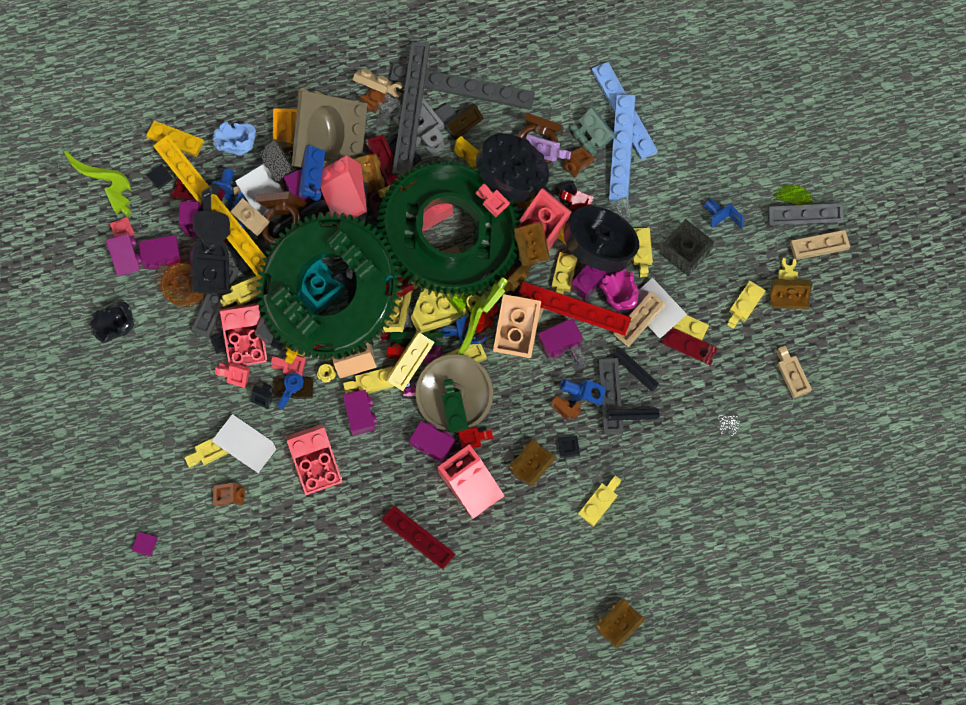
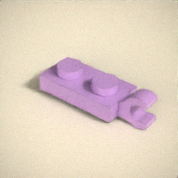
M527 134L526 139L544 155V159L556 161L557 157L570 159L571 151L559 149L560 143Z

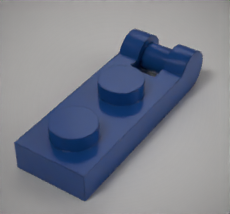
M310 145L305 147L299 189L300 196L305 198L311 197L315 201L320 199L325 150Z

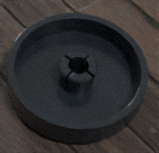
M506 133L494 134L486 139L476 155V166L484 182L492 190H498L505 198L514 201L533 200L549 181V168L544 155L527 139Z
M595 206L581 207L572 213L564 228L563 235L566 246L577 257L578 261L608 273L627 268L639 250V239L633 227L624 218L605 208Z

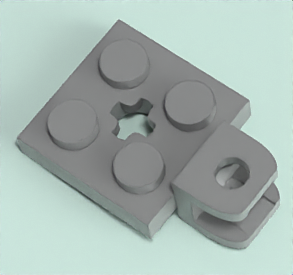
M423 98L420 121L423 120L424 122L418 128L416 146L422 143L428 152L436 154L445 148L443 135L440 132L445 127L444 123ZM401 113L393 117L398 127L400 124Z

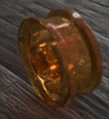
M186 263L175 264L164 272L161 278V291L167 300L178 307L193 306L203 298L204 293H191V275L190 277L181 275L191 274L190 265ZM177 276H180L181 280L185 282L184 286L190 295L187 296L186 292L182 289L181 281L176 278ZM181 294L186 297L178 298L176 295Z

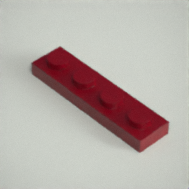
M394 505L381 520L383 524L441 570H444L456 556L453 551Z

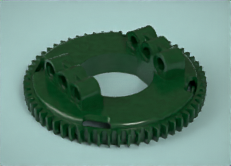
M441 159L437 164L434 160L431 161L430 165L425 162L423 167L421 164H418L417 168L412 167L410 171L406 170L404 175L401 174L398 179H395L382 198L377 218L379 223L376 228L380 229L378 234L382 233L384 235L383 239L389 241L387 245L393 247L390 252L394 251L396 253V256L392 259L399 260L395 266L401 267V270L397 271V273L404 274L402 280L408 278V285L414 282L415 289L421 286V292L428 289V295L435 291L436 297H438L439 293H442L443 298L449 294L450 298L453 299L456 294L458 299H460L462 293L465 298L468 297L469 292L472 296H475L476 290L481 294L483 288L487 291L490 286L492 287L493 284L498 283L501 277H505L506 272L508 273L510 267L514 264L517 257L516 254L519 252L514 229L519 228L517 225L521 223V221L517 220L519 214H514L517 207H512L514 201H509V206L495 217L483 205L485 199H481L476 192L483 184L487 187L489 186L480 176L477 166L474 169L470 168V163L467 166H463V161L460 165H457L456 160L449 164L448 159L445 164L442 163ZM416 180V184L411 186L405 192L400 191L401 186L405 188L410 183ZM438 204H452L464 209L475 222L473 247L458 254H449L434 248L426 240L422 232L424 212ZM491 270H494L492 273H490L488 276L481 280V278L487 275Z
M327 212L326 217L319 213V218L312 214V220L306 216L304 223L299 219L298 226L293 223L291 224L292 230L287 227L285 228L286 235L281 232L279 233L281 239L275 238L274 240L277 244L269 245L273 250L271 252L266 251L269 257L262 258L266 264L260 265L264 271L258 272L262 279L257 280V282L261 283V286L256 287L257 290L261 291L257 297L262 298L258 305L264 306L260 309V312L266 313L262 318L265 320L269 319L266 326H272L269 331L272 333L276 332L274 337L280 338V343L286 342L285 347L290 348L292 346L291 351L296 352L298 350L300 355H303L305 352V357L310 358L312 354L313 359H317L319 355L320 360H324L325 356L327 360H332V356H334V359L339 360L340 355L342 358H347V353L350 356H354L353 350L361 353L360 347L367 349V342L374 345L371 339L379 340L377 334H385L382 328H389L386 322H393L390 315L397 314L393 310L394 307L399 308L395 301L401 300L397 293L403 292L397 286L403 285V283L397 280V278L402 277L400 273H396L401 270L400 266H395L399 260L392 259L396 256V253L394 251L390 252L393 247L387 245L389 241L383 239L384 235L382 233L378 234L377 228L372 229L373 225L370 223L366 225L367 222L365 220L360 222V218L357 216L353 220L351 214L346 219V214L341 213L339 217V214L334 212L332 217L331 213ZM326 224H337V225H339V226H322V225H326ZM326 257H340L356 274L357 289L351 303L341 312L329 316L317 315L303 299V278L307 270L318 260ZM388 275L393 276V278H389V295H392V297L385 294L386 277ZM317 344H318V345H333V346H334V347H331V348L318 347L317 350L314 349V347H315Z

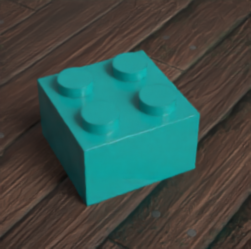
M321 260L315 262L307 270L302 282L303 299L317 315L340 299L345 289L344 284L331 278L333 272Z

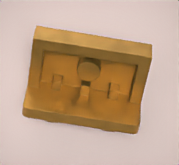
M368 154L353 158L361 164L363 181L368 184L367 194L383 189L385 180L381 175L380 160L377 155Z
M541 222L514 229L522 266L550 259Z
M532 264L527 266L521 265L518 269L514 266L510 267L509 272H506L504 277L508 281L504 287L505 295L510 291L514 292L521 284L520 281L523 282L530 275L528 271Z
M774 279L770 291L771 307L809 309L812 281Z
M532 439L524 447L520 455L513 460L509 469L517 479L532 488L556 457L553 453L541 447L535 439Z
M623 598L613 606L606 616L599 620L596 627L600 635L618 649L645 619L640 613L629 606L627 600Z

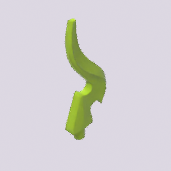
M64 151L67 160L81 174L112 182V185L104 190L116 214L122 212L126 217L132 214V211L127 207L131 204L130 201L122 196L123 191H132L131 185L124 174L116 170L85 165L73 158L67 151Z
M501 277L497 285L493 284L490 292L485 291L475 303L465 339L457 355H463L469 347L482 312L487 313L504 294V287L508 281Z

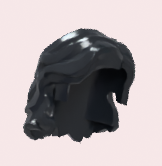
M126 302L113 303L110 307L105 308V312L97 310L92 314L94 317L90 323L91 329H94L92 332L96 334L95 338L102 343L127 335L134 326L132 310Z

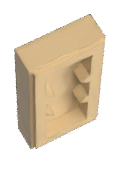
M243 198L231 210V213L257 236L270 223Z

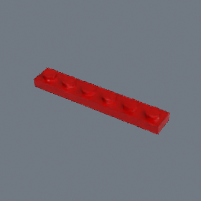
M525 281L522 282L518 297L526 295L527 298L541 301V308L626 336L632 318Z

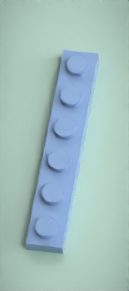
M609 62L592 68V72L616 113L617 95L627 94ZM635 111L632 145L642 160L657 153L658 150Z
M617 95L614 126V134L616 136L613 140L610 201L628 202L635 95Z

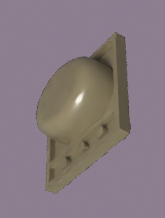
M299 91L292 166L303 168L305 147L309 145L325 150L323 168L346 155L352 159L362 156L368 103Z

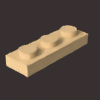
M845 230L792 240L790 242L794 259L796 260L845 251L850 248Z
M650 292L629 315L632 318L626 336L615 332L614 336L629 348L666 306V303L653 292Z

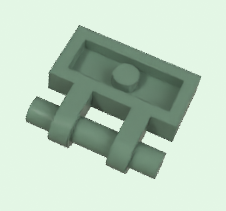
M590 108L579 119V122L583 125L580 129L576 124L570 128L575 139H578L592 156L597 153L594 148L597 144L600 148H604L616 136L594 108ZM587 132L592 137L590 141L585 137Z

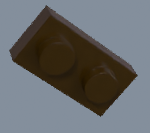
M472 103L446 122L445 126L452 138L457 140L484 120L477 105Z
M275 378L274 398H281L285 392V378ZM303 378V387L296 393H292L290 398L313 399L314 380Z

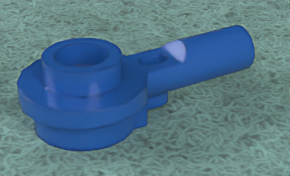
M290 373L286 376L284 380L286 390L277 404L278 408L284 409L292 393H296L303 387L304 381L300 374Z

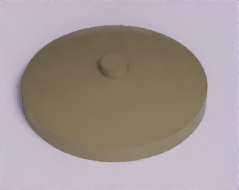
M451 354L435 359L424 368L417 381L416 401L421 414L428 422L435 425L436 428L449 432L441 395L447 394L444 380L453 379L455 392L461 391L468 427L469 429L475 427L486 417L493 402V384L488 372L479 362L464 355Z

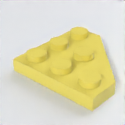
M425 289L423 292L420 291L410 318L419 333H423L455 323L462 315L469 317V313L461 298L458 299L456 294L453 299L450 298L449 294L443 298L442 293H439L438 297H436L435 291L428 295V289Z

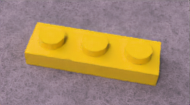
M153 121L146 135L148 139L156 142L169 135L182 152L194 157L198 156L204 144V140L157 121Z

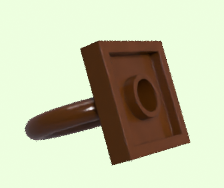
M526 113L524 120L529 125L525 126L518 133V137L524 139L529 132L534 131L549 137L551 141L559 143L556 134L562 136L564 128L561 124ZM545 159L547 164L551 162L550 160Z
M289 191L258 194L256 199L257 203L269 209L264 215L269 222L274 214L285 216L291 213L293 224L296 226L299 225V211L309 206V203ZM268 224L261 232L262 236L268 244L276 245L275 238L269 233Z

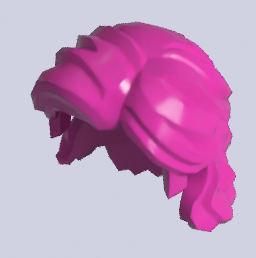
M626 269L620 272L616 271L615 276L613 273L610 276L606 275L599 284L607 296V302L616 311L630 310L637 305L639 289H637V285L634 282V273L632 271L628 272Z

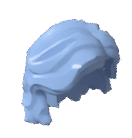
M227 121L220 124V129H216L213 135V146L217 150L243 155L253 148L256 137V129L253 125L234 123L235 128H232Z

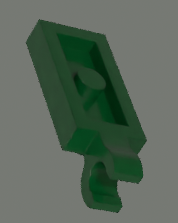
M417 331L391 332V345L398 344L406 347ZM429 331L421 333L434 342L433 346L443 347V342H436V338H443L442 332L429 333Z
M453 379L444 380L447 394H442L441 396L449 433L467 430L469 427L461 391L455 392Z

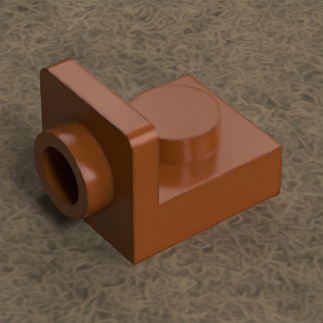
M371 89L366 96L361 95L360 102L368 103L367 112L372 111L376 114L388 99V95Z
M580 147L571 152L570 159L566 158L562 166L575 178L580 170L591 165L595 158L584 147Z
M556 396L552 400L551 407L566 421H569L571 418L576 419L582 412L580 410L582 406L580 401L570 408L569 402L564 398L560 399Z
M236 483L214 485L213 505H244V486Z

